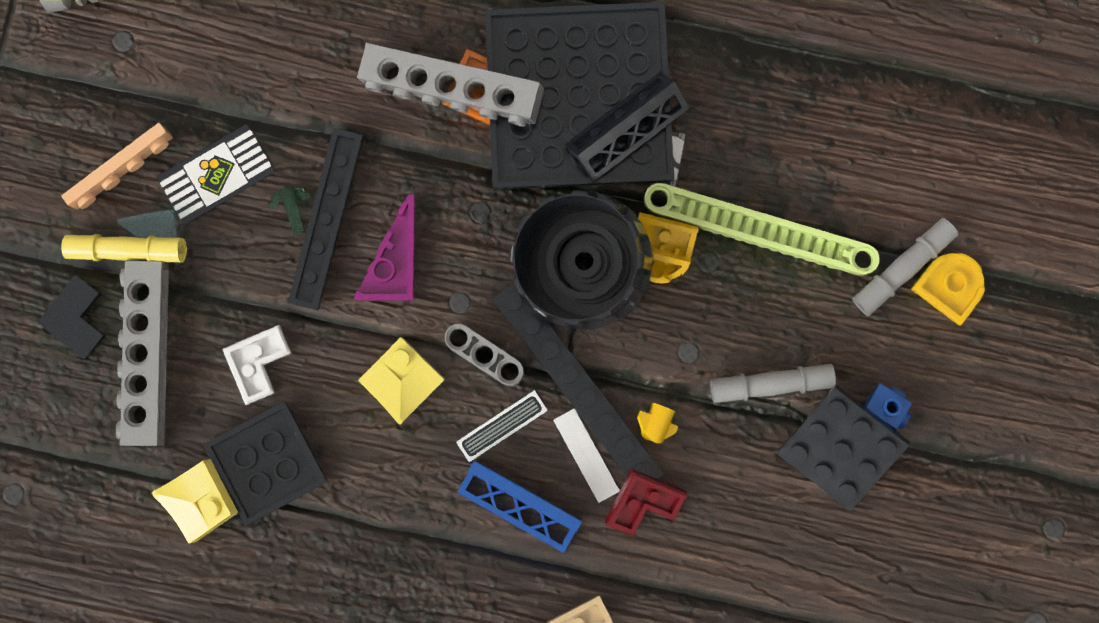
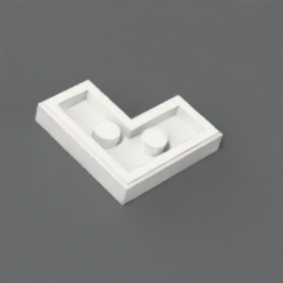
M279 325L222 349L245 405L275 394L264 365L292 354Z

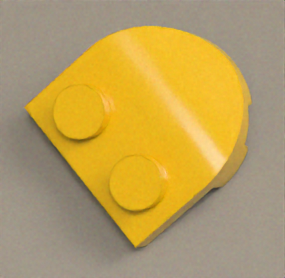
M639 212L638 219L643 224L653 248L654 264L650 281L660 284L669 283L672 279L681 274L683 275L687 271L691 262L699 226Z

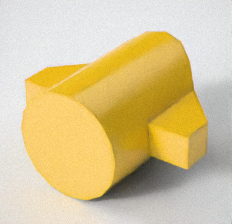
M652 403L648 413L640 411L637 419L642 437L645 440L660 444L666 438L674 435L678 429L677 425L671 423L675 411L656 403Z

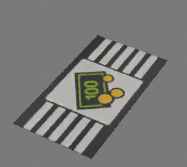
M245 124L156 176L185 225L275 171L250 128Z

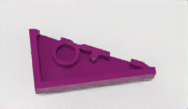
M408 194L405 201L401 204L396 219L390 230L387 231L374 261L370 264L359 290L354 295L355 301H414V194Z

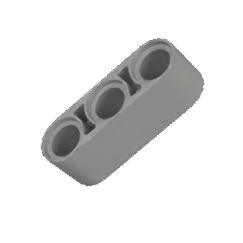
M454 324L446 330L445 342L453 352L506 386H515L522 381L524 370L517 359L465 325ZM456 331H464L467 334V342L461 347L453 346L451 342L452 334ZM488 347L493 351V358L489 363L482 364L477 361L476 354L480 348ZM507 364H514L519 369L518 376L512 381L505 380L501 375L502 368Z

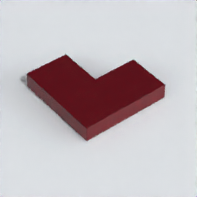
M631 469L605 519V523L609 527L634 536L647 510L675 520L688 494L684 489Z

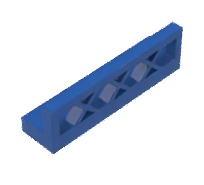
M476 460L472 463L467 476L457 492L563 553L582 523V520ZM474 475L486 481L489 493L476 496L466 490ZM491 485H493L494 487H496V488H498V489H500V490L493 492V491H492V488H491ZM507 493L513 497L516 508L507 511L498 509L494 495ZM490 496L492 505L484 501L482 498ZM517 500L523 502L526 505L519 507ZM527 508L537 510L540 513L542 523L528 526L523 523L520 510ZM517 511L519 520L509 515V513ZM544 515L553 520L546 522ZM560 523L570 529L562 544L550 538L547 525ZM544 527L546 535L537 531L536 528Z

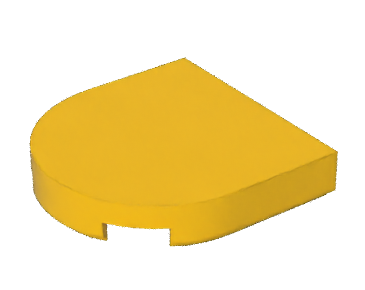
M944 254L934 259L927 266L911 290L960 326L984 294L985 286L982 268L977 261L966 254Z

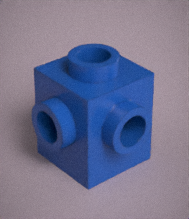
M882 384L877 385L872 390L864 404L865 407L895 430L898 427L903 429L912 415L908 412L912 402L906 399V394L894 387L888 389Z

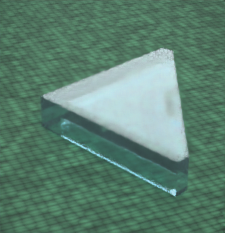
M173 209L117 219L119 225L138 238H148V236L179 238L175 211ZM174 262L178 266L183 265V262Z

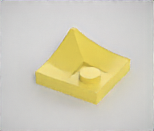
M400 337L358 381L380 402L396 422L401 424L445 378L403 337Z
M211 459L201 461L184 474L152 492L153 496L175 520L189 544L197 542L238 513Z

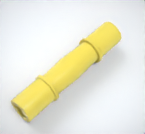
M100 234L65 235L61 245L62 254L65 259L184 262L187 254V245L184 238L148 236V238L127 236L102 237Z

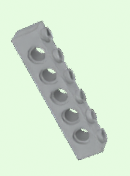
M369 43L365 45L357 78L365 84V89L373 92L382 93L383 89L394 91V96L410 100L411 96H417L422 98L423 103L433 106H439L440 102L451 104V109L463 113H468V109L480 111V116L496 120L497 115L509 118V123L518 126H526V122L536 123L544 93V88L540 82ZM398 67V75L393 79H388L389 70ZM421 74H427V81L421 86H416L417 77ZM450 80H455V89L445 93V84ZM485 87V94L482 98H472L473 91L476 88ZM508 93L514 94L512 104L501 106V99L504 95Z
M125 261V269H121L120 284L124 287V299H121L119 303V313L123 317V329H120L118 335V343L120 348H122V360L118 362L117 371L118 377L122 378L121 390L117 393V407L121 409V421H118L116 424V437L120 439V445L165 446L169 264L162 261ZM147 285L149 295L145 300L140 301L137 296L138 290L142 286ZM145 315L148 318V326L145 330L139 331L137 321L141 316ZM145 346L148 355L144 361L139 362L136 358V351L139 347ZM140 376H144L147 386L143 392L139 393L135 388V382ZM140 406L146 411V418L142 423H138L134 417L136 409Z

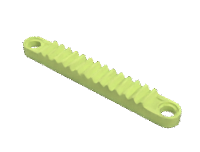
M656 183L651 185L644 195L645 208L654 215L696 225L704 231H711L724 237H731L761 248H768L771 251H778L808 262H815L828 268L864 276L873 272L879 264V254L869 244L674 186ZM656 191H662L667 195L668 202L663 207H656L651 203V195ZM862 251L869 254L871 258L869 267L860 268L857 266L855 256L858 252Z

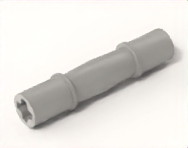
M941 218L921 237L916 238V243L901 254L880 276L875 275L874 279L852 298L855 305L865 315L870 316L887 299L895 295V290L912 278L931 258L935 259L937 254L959 235L956 228L948 220Z
M832 364L809 367L798 366L797 370L770 371L745 376L743 373L739 376L710 379L713 403L736 400L747 401L748 397L775 396L800 391L802 394L806 391L833 388L836 384L835 371Z

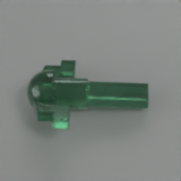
M285 186L271 196L272 202L268 203L269 209L279 207L277 201L283 200L292 233L304 232L295 196L300 195L301 201L311 199L310 194H305L303 188Z

